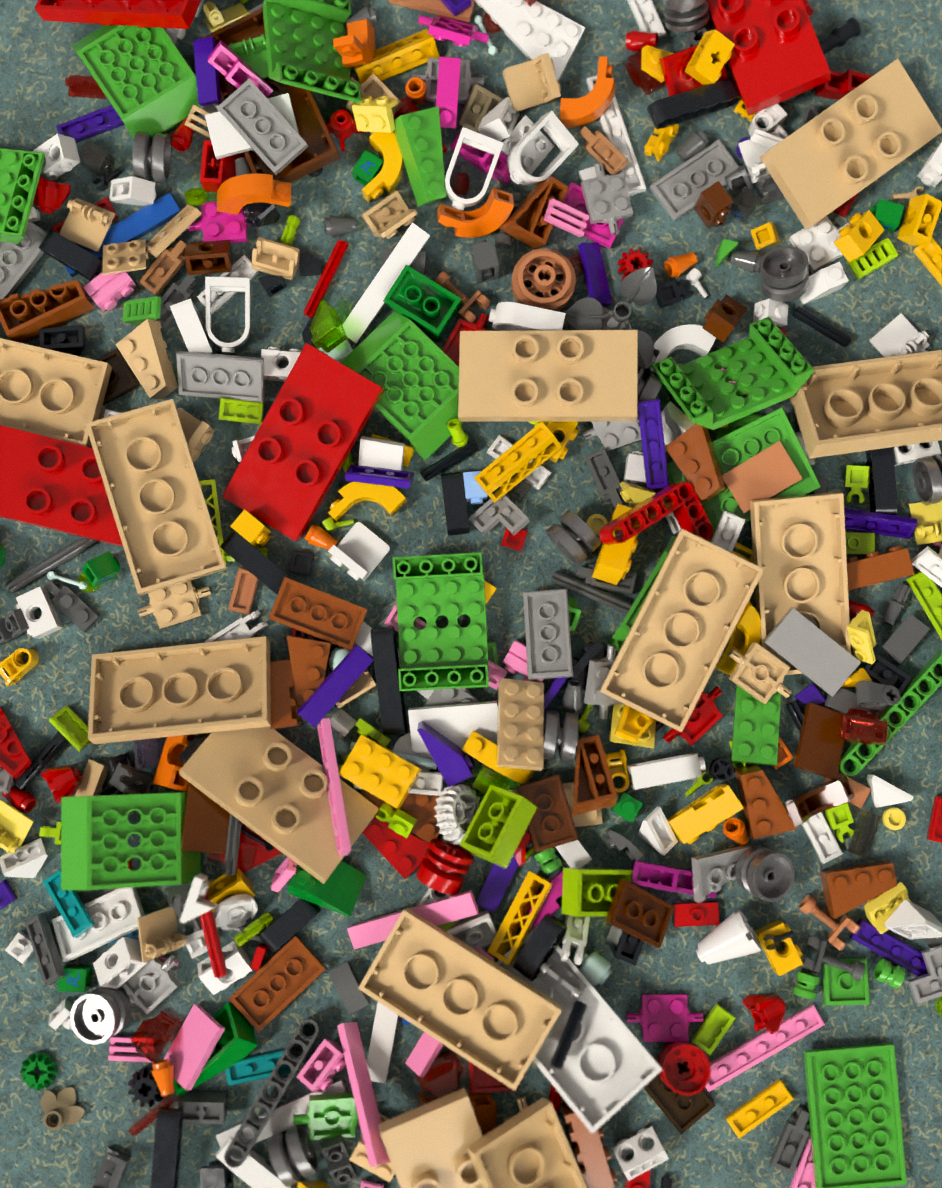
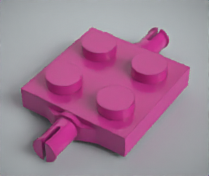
M420 14L418 24L429 26L428 34L434 35L435 39L441 41L448 39L454 41V44L465 47L470 45L473 40L488 43L490 34L479 32V26L438 15L436 18H430Z
M217 201L201 203L202 215L200 221L193 222L188 227V230H202L204 242L230 240V244L248 242L247 230L249 224L245 221L243 215L245 206L242 207L238 215L218 212Z
M641 994L639 1013H626V1023L640 1022L643 1042H689L688 1028L690 1022H703V1018H694L703 1017L702 1012L689 1013L686 994Z

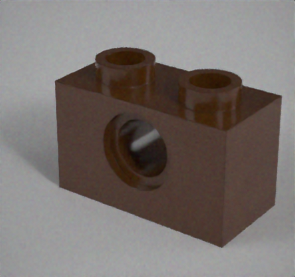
M718 181L700 193L694 210L708 229L714 225L718 227L726 221V216L731 212L730 208L734 201Z
M230 240L186 244L184 257L188 275L232 271L233 255Z
M726 294L722 301L717 299L712 308L703 318L706 320V323L702 328L724 343L747 311V308Z

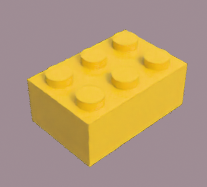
M617 504L609 522L632 508ZM638 534L620 544L606 545L602 543L592 577L617 585L620 579L624 580L632 563V560H630L632 553L635 552L638 540H636Z
M360 735L339 775L397 809L401 808L422 768L369 737Z

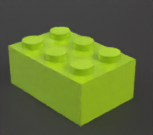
M490 784L459 845L475 856L506 869L537 807L523 796Z
M563 868L562 914L576 917L607 916L620 879L631 882L633 870L621 868Z

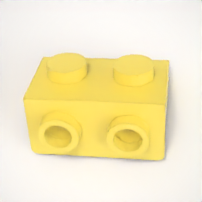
M371 95L361 97L362 101L360 104L355 103L352 105L357 131L391 133L396 130L392 107L398 104L397 99H389V96L372 98Z
M861 610L851 620L847 630L854 657L861 662L874 664L876 660L873 648L877 643L870 613Z
M899 882L897 886L880 896L867 901L864 906L867 919L880 934L889 930L885 928V922L905 899L910 901L907 888L902 882Z

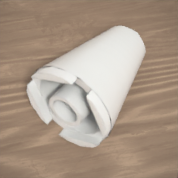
M740 909L733 912L697 944L698 949L696 953L701 962L705 961L709 965L758 953L762 950L753 928L746 922L747 918Z

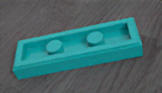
M61 868L43 881L73 937H79L95 925L77 891L61 890Z
M285 1049L245 1057L225 1069L228 1086L269 1078ZM282 1064L279 1068L280 1074L291 1073L290 1066Z

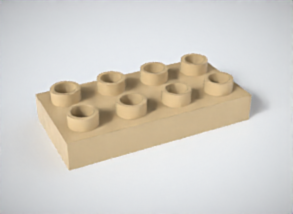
M942 350L812 367L814 373L796 394L790 398L809 459L942 440Z

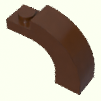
M843 776L836 780L828 781L787 800L785 804L788 818L793 821L795 826L804 824L817 813L849 802L855 795L847 777Z

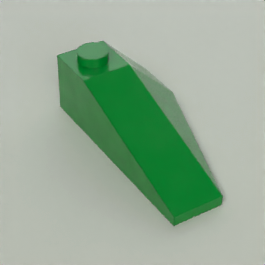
M230 1002L226 1003L213 1015V1018L225 1030L192 1089L239 1062L258 1046L253 1027ZM174 1079V1087L177 1096H181L186 1092L190 1091L185 1090Z

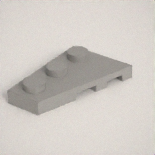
M745 844L691 857L694 901L701 903L705 900V896L711 892L716 893L728 881L736 880L735 868L738 859L752 845Z

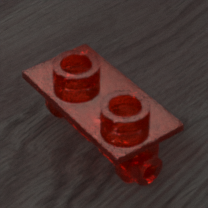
M70 75L69 78H65V85L69 87V97L107 99L93 77Z

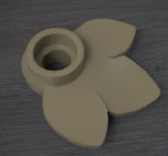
M66 1087L57 1095L51 1090H46L41 1098V1107L45 1113L43 1122L49 1130L55 1131L64 1125H74L83 1117L85 1108L75 1105L77 1094L74 1087ZM52 1115H58L59 1121H54Z

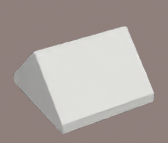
M907 899L900 904L885 922V928L910 940L942 937V923L930 911Z
M484 910L477 915L460 920L446 930L449 934L473 949L475 946L482 949L490 947L497 934L489 910Z

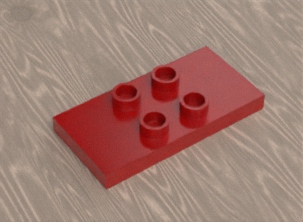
M38 0L34 8L43 21L92 23L104 26L126 25L139 28L189 29L201 0Z
M707 0L709 4L708 11L715 29L735 44L731 50L732 55L728 60V64L748 116L831 80L830 69L802 0Z
M306 343L222 497L239 508L245 509L254 517L292 540L300 541L385 388Z
M0 425L1 518L123 547L93 448Z

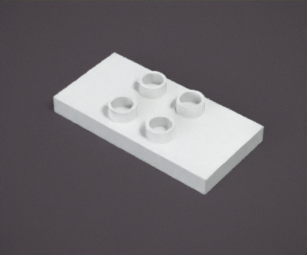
M534 928L527 934L511 966L501 960H498L496 963L563 1005L561 1013L533 1061L593 1134L663 1069L569 958L567 961L561 960L562 949L559 946L556 947L551 958L587 985L578 998L579 1001L587 1005V1008L562 1069L551 1066L550 1062L574 1004L539 977L531 982L513 968L515 960L534 932ZM509 950L504 956L508 958L511 950Z

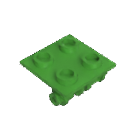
M264 34L253 39L250 37L247 41L243 39V42L230 43L228 47L263 79L269 77Z

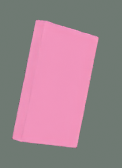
M197 1004L193 1005L164 1059H170L171 1064H174V1079L185 1090L192 1089L225 1030L223 1026Z

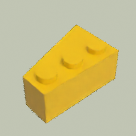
M720 783L669 817L667 821L679 841L689 845L699 839L700 834L713 830L720 822L732 817L744 808L729 785Z

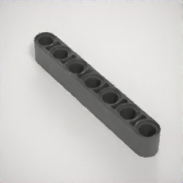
M307 1018L303 1020L294 1033L225 1152L224 1160L229 1167L237 1168L241 1166L249 1155L319 1034L320 1025L316 1019ZM312 1023L315 1026V1033L313 1035H306L303 1031L304 1024ZM295 1043L301 1044L303 1047V1054L300 1056L294 1055L291 1051V1047ZM282 1064L290 1066L291 1074L289 1076H282L280 1074L279 1068ZM275 1085L278 1087L279 1095L277 1097L269 1096L267 1092L268 1086ZM256 1107H264L267 1111L266 1117H257L255 1114ZM244 1128H251L254 1131V1138L246 1139L243 1136ZM238 1149L242 1154L241 1160H233L230 1156L231 1150Z

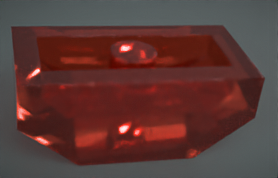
M642 50L628 57V62L624 66L633 84L641 87L646 96L665 88V81L661 83L641 69Z
M849 708L848 712L841 716L839 738L868 745H885L888 722L879 720L874 712Z
M163 1011L154 1018L144 1020L131 1038V1042L136 1047L135 1051L155 1064L181 1022Z
M449 1049L437 1055L424 1078L419 1077L416 1073L415 1076L422 1090L429 1091L436 1098H439L459 1088V1077L463 1067L456 1052Z

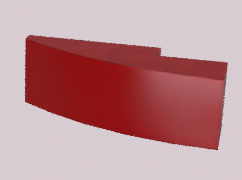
M830 70L831 80L816 86L815 96L840 100L871 78L872 75L848 70L845 73Z

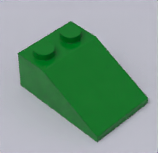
M405 265L383 300L384 303L398 314L410 319L422 332L437 341L440 340L461 307L460 297L408 265Z
M341 861L323 884L301 866L297 865L296 872L288 886V894L351 917L367 875Z

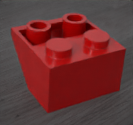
M204 140L200 183L204 191L217 192L223 182L235 177V160L245 157L244 152L216 159L211 140Z

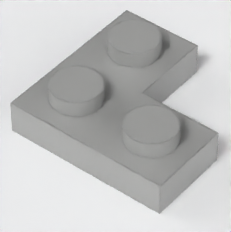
M506 495L495 503L492 499L488 500L468 518L483 536L499 522L513 536L530 522L529 518Z
M942 945L921 951L928 974L907 980L914 1002L917 1004L942 996Z

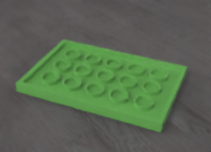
M783 408L773 411L713 441L717 462H719L722 475L780 441L803 480L772 498L806 495L821 488ZM675 461L667 464L670 485L684 481L689 482ZM726 483V489L710 501H702L698 496L713 527V535L723 511L746 519L744 524L751 521L750 511L745 514L742 512Z
M880 1043L803 1050L808 1110L810 1113L809 1122L815 1188H877L907 1185L894 1044Z

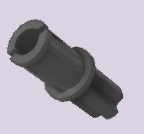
M903 583L898 585L892 600L888 601L889 606L882 619L883 623L895 627L901 611L905 610L904 604L911 591L910 586Z

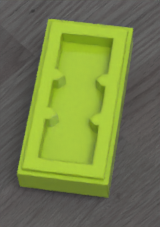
M220 398L218 420L261 425L264 403Z
M845 532L846 555H866L875 552V533Z
M67 705L50 717L49 722L79 752L91 743L88 739V726Z
M716 1003L691 1041L711 1055L736 1017Z

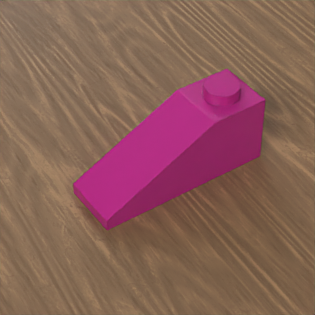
M439 56L436 106H439L440 127L456 129L461 58Z

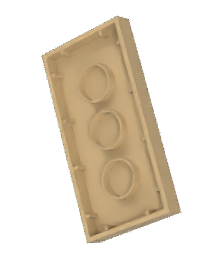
M897 58L759 158L804 228L807 229L939 135L942 129Z
M638 330L460 331L459 421H637Z
M0 338V425L91 448L92 444L85 423L99 420L112 367L106 362Z
M173 399L85 423L138 594L141 596L227 570Z
M829 492L750 500L753 564L764 569L755 587L756 610L761 620L759 645L790 667L786 675L802 674V672L763 642L788 610L793 607L851 654V642L847 630L850 620L843 493Z
M680 529L600 688V692L682 732L764 569Z
M266 636L92 655L88 739L93 744L271 726L270 642Z
M260 727L212 732L180 769V776L323 884L344 858V856H339L337 852L327 790L328 781L325 776L324 767L274 729ZM340 779L350 845L352 847L376 815L379 808Z
M408 907L401 913L358 987L359 990L514 1091L563 1009V1005Z
M465 1088L378 1124L380 1135L400 1188H483L466 1147L483 1136Z
M541 1098L466 1147L483 1188H587L553 1105L545 1098Z

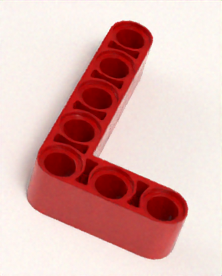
M684 481L667 486L601 528L599 536L600 540L606 545L620 544L671 512L674 513L681 529L706 541L711 539L713 527L691 483Z

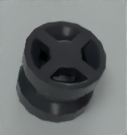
M717 758L710 763L709 771L713 778L725 781L732 777L734 766L730 760Z

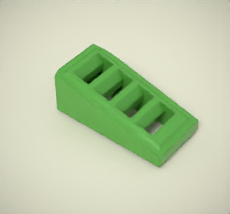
M155 296L124 302L123 322L138 326L146 319H160L161 297Z

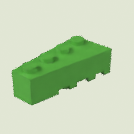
M439 106L399 116L394 120L396 128L394 132L417 206L421 207L438 202L446 197Z

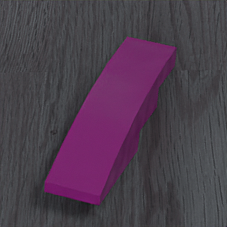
M641 861L634 862L631 883L694 895L692 870ZM711 892L706 897L716 898V893Z

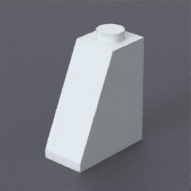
M188 299L170 306L188 351L215 354L201 315L192 300Z

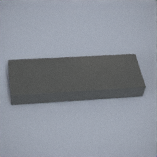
M39 913L27 921L25 925L44 984L49 986L66 976L46 914Z

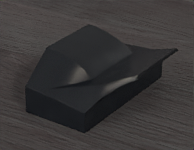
M82 325L39 329L41 348L80 356L81 352L85 349V328Z
M874 653L876 660L874 664L866 662L863 668L873 682L892 685L898 689L901 695L912 677Z
M612 925L605 941L613 951L615 958L636 966L644 944L643 941Z

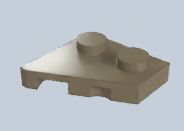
M474 84L457 125L479 133L478 127L482 118L504 99L478 84Z

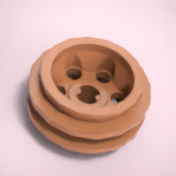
M547 248L535 249L523 255L514 267L511 281L513 296L517 303L560 311L572 299L576 276L569 259L560 252ZM536 268L534 273L530 272V270ZM560 275L562 281H557L555 277ZM539 277H542V278L548 277L549 280H548V281H547L546 279L540 280ZM526 281L532 283L530 288L525 287L524 283ZM551 290H557L558 294L552 296ZM541 293L543 295V298L535 296V294Z

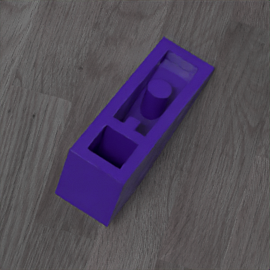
M421 721L418 723L417 731L448 787L473 775V767L475 765L470 755H466L462 748L425 722Z

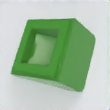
M727 239L721 241L714 263L715 266H719L736 249L738 242Z

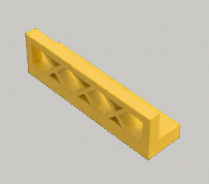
M425 29L376 49L371 63L352 68L355 70L361 85L373 73L383 81L428 62V58H438L439 53L433 35L428 34V30Z
M540 422L476 475L474 479L495 503L560 450L562 446L545 424ZM551 443H553V445L550 448L545 450ZM498 487H501L498 491L492 494V492H494Z
M531 871L527 873L487 952L507 965H512L553 885L537 873ZM541 884L545 885L541 894L536 895ZM532 905L531 913L526 915L529 907ZM520 925H521V928H522L521 933H520L519 935L515 936L516 933H517V931H518V929H519V927H520ZM509 946H511V952L507 958L504 955L506 954Z

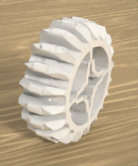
M456 784L444 788L442 792H439L440 797L436 799L438 805L434 807L436 810L434 817L437 818L435 826L440 827L439 834H443L444 840H448L450 844L454 845L460 844L481 804L479 801L480 796L476 795V791L464 784Z

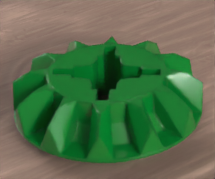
M43 1052L31 1054L22 1063L20 1071L23 1078L22 1082L26 1083L29 1089L41 1090L47 1088L54 1082L57 1076L55 1060ZM37 1065L40 1070L47 1071L42 1073L39 1079L36 1073L31 1072L37 1068Z

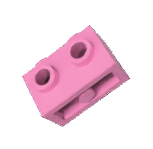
M324 1039L297 1075V1078L312 1092L326 1091L333 1083L332 1078L336 1072H340L346 1065L342 1047L334 1040Z

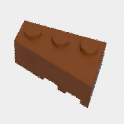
M695 424L665 446V448L686 479L692 484L702 501H710L724 491L726 486L719 462H717L714 445L708 432L709 428Z

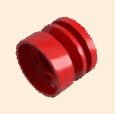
M433 838L429 843V849L425 853L428 859L422 860L416 877L423 884L436 891L457 895L465 880L461 873H468L469 865L472 864L474 856L459 845L450 844L449 841Z
M672 1042L666 1045L659 1053L657 1063L663 1070L658 1074L660 1079L674 1092L681 1095H694L702 1091L708 1084L711 1075L710 1063L707 1056L698 1047L687 1042ZM679 1062L684 1063L683 1065L686 1067L684 1071L679 1070V1067H677Z

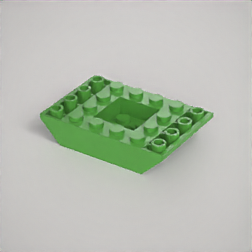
M0 148V242L19 244L25 236L45 159L44 153Z

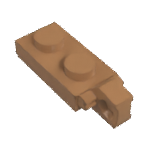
M586 126L579 132L587 140L584 144L585 149L599 163H603V167L611 175L620 174L630 163L601 132L596 131L593 134Z
M180 240L174 248L165 249L140 279L139 283L155 296H159L184 265L186 244Z

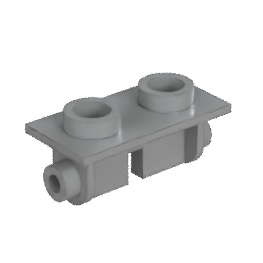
M551 957L540 968L541 971L538 977L572 1004H575V1001L578 1000L587 987L585 983Z

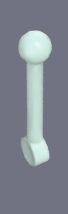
M480 15L475 16L474 22L479 25L482 33L487 34L482 24V17ZM489 38L487 43L489 46L488 52L491 55H496L498 50L492 45Z
M50 571L47 574L49 580L57 579L79 586L82 590L87 588L85 581L78 582L57 575L54 571Z

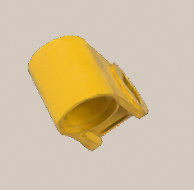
M20 648L0 662V675L6 681L5 685L7 687L17 683L38 664L39 655L37 651L29 648ZM25 653L29 656L26 664L23 662V655Z
M624 749L614 753L606 754L604 752L612 780L616 776L623 779V786L619 789L615 788L616 792L625 791L629 786V777ZM612 759H619L618 761L610 762Z

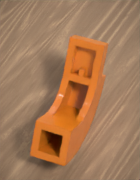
M367 19L347 23L348 35L333 39V46L342 56L343 65L351 68L371 63L375 54L374 27Z
M599 56L597 81L594 88L587 95L580 98H561L559 120L565 127L587 125L598 119L610 106L614 98L616 84L614 78H612L613 65L609 64L608 57Z
M269 174L235 176L223 182L217 191V211L238 215L242 207L251 203L262 202L289 207L291 204V183L273 180V175Z
M492 188L485 204L472 211H462L440 204L437 210L438 222L446 227H454L455 236L475 238L487 235L502 226L509 217L514 207L513 194Z

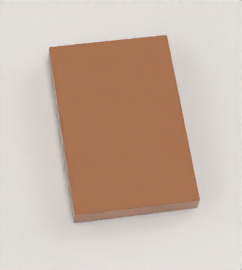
M780 441L722 475L723 480L744 514L750 511V500L772 498L803 480Z

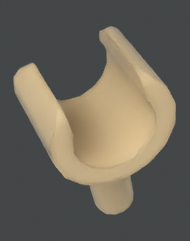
M918 186L911 192L892 194V200L911 199L918 196L917 193L923 191L924 188Z

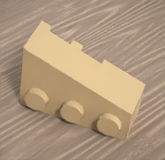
M146 319L119 341L116 346L149 398L162 400L177 389L178 385L172 363L169 361L166 352V341H163L161 334V323Z

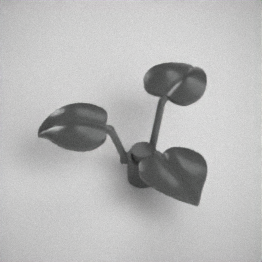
M652 267L641 268L624 278L621 283L620 293L629 300L618 302L614 306L613 311L601 315L603 308L600 302L594 298L587 297L578 300L564 312L566 313L565 318L575 330H601V319L613 316L615 321L619 323L624 322L626 330H630L628 319L632 311L630 306L632 301L638 306H645L650 304L656 296L657 284L654 269ZM639 330L637 368L647 369L653 359L654 346L651 337L646 332Z

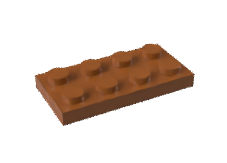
M284 577L268 619L352 650L368 609Z
M364 789L360 793L379 809L383 803H386ZM409 793L399 809L417 819L411 832L430 843L431 839L438 837L440 827L435 826L437 818L434 817L436 815L434 807L438 805L436 799L439 796ZM391 806L392 809L396 812L397 809H396L395 807Z
M295 935L229 999L256 1030L260 1032L312 983L326 967L305 943Z

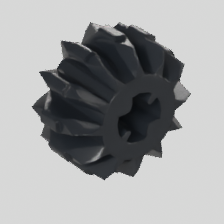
M142 1067L140 1072L135 1071L132 1075L133 1079L128 1082V1085L132 1087L128 1091V1095H135L132 1103L140 1100V1107H144L146 1102L149 1107H152L155 1101L160 1102L163 1099L151 1072L153 1067L149 1071L146 1067ZM145 1083H147V1086H148V1085L151 1086V1089H150L149 1091H148V1087H147L146 1089L144 1088L143 1085H144Z

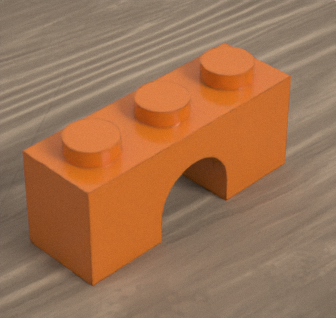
M197 734L166 738L153 784L182 792L187 791L188 781L179 775L184 763L180 761L178 756Z

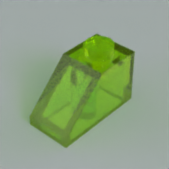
M325 299L320 301L310 325V331L313 336L311 340L318 349L322 348L329 353L348 339L337 311Z
M482 765L472 786L486 793L490 784L504 790L508 784L505 783L506 778Z

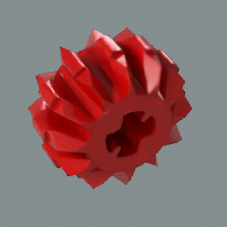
M631 248L628 254L622 253V259L618 260L617 263L620 267L617 271L618 274H624L622 281L626 276L638 269L651 267L653 259H647L649 256L648 252L641 254L642 249L638 248L637 253H635ZM633 264H637L638 269H634Z

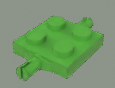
M353 1092L309 1095L307 1114H293V1125L307 1124L309 1140L332 1139L340 1135L343 1138L355 1137V1127L359 1120Z

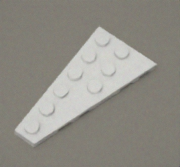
M474 0L480 8H483L491 16L495 24H498L504 30V33L526 57L534 60L542 54L549 53L550 58L554 62L556 80L559 81L584 33L585 27L535 0Z

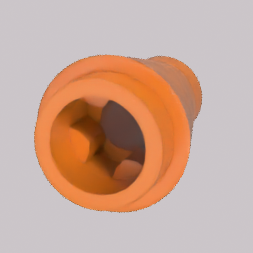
M418 77L409 79L405 87L407 95L415 104L423 105L426 101V83Z
M694 252L669 257L664 262V269L669 277H679L697 263V257Z
M314 524L311 525L304 538L308 541V544L330 550L333 545L336 546L338 542L319 525L315 526Z
M729 818L725 821L723 826L725 836L739 845L747 844L749 836L747 835L744 822L738 818Z
M170 1059L153 1063V1070L151 1072L161 1096L174 1093V1064H171Z

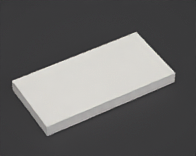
M286 93L267 98L299 134L289 94ZM219 111L205 115L216 159L253 150Z
M497 701L408 709L413 753L428 752L417 731L418 723L421 721L428 724L460 748L464 747L472 731L497 744Z
M136 887L118 888L84 904L95 925L77 938L73 937L62 916L52 919L63 962H69L138 929L137 918L145 914Z

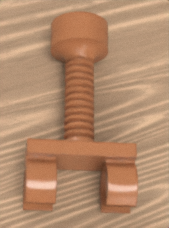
M443 271L434 282L461 298V303L464 306L459 311L458 316L468 323H474L476 316L469 309L476 302L485 310L490 305V300L481 294L480 291H477L471 299L468 298L450 282L451 276Z
M808 894L801 901L798 909L805 914H814V916L830 927L832 930L828 933L826 939L838 950L842 951L846 944L838 937L839 933L846 926L851 932L856 934L861 927L846 914L837 923L824 911L820 910L816 906L817 900Z

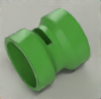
M554 847L533 854L535 860L541 864L543 875H547L563 865L560 858L556 857Z
M884 958L878 962L874 971L875 980L885 981L890 987L895 989L901 986L905 977V968L899 965H891V962Z
M798 970L796 976L798 981L797 985L793 988V994L815 1000V987L819 984L820 977Z

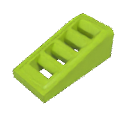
M886 238L870 247L864 255L851 262L847 261V264L855 278L859 280L894 261L898 253L890 239ZM873 252H876V254L878 255V257H879V259H880L879 262H878V260L876 259V257H875V255L873 254ZM866 256L868 257V259L870 260V262H871V264H872L871 267H870V265L868 264V262H867V260H866V258H865ZM858 260H860L862 266L864 267V271H862L857 263Z

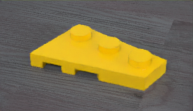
M624 704L614 735L636 743L653 722L654 718Z

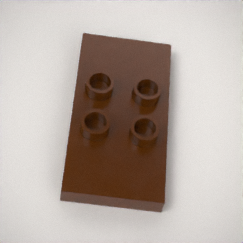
M263 8L203 38L213 36L216 39V46L220 40L229 46L230 43L243 42V39L247 41L250 37L253 39L260 37L261 34L265 35ZM219 72L221 102H223L237 88ZM269 77L264 78L274 90L268 98L286 93L289 94L299 135L308 144V147L277 175L270 170L254 150L244 152L252 173L273 175V180L291 183L341 159L312 91L279 83Z

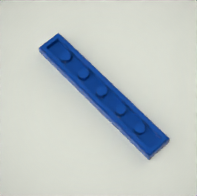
M168 193L154 201L152 205H147L110 227L99 252L81 245L79 247L102 260L103 245L136 240L171 220L181 210L172 195ZM65 266L71 277L78 274Z

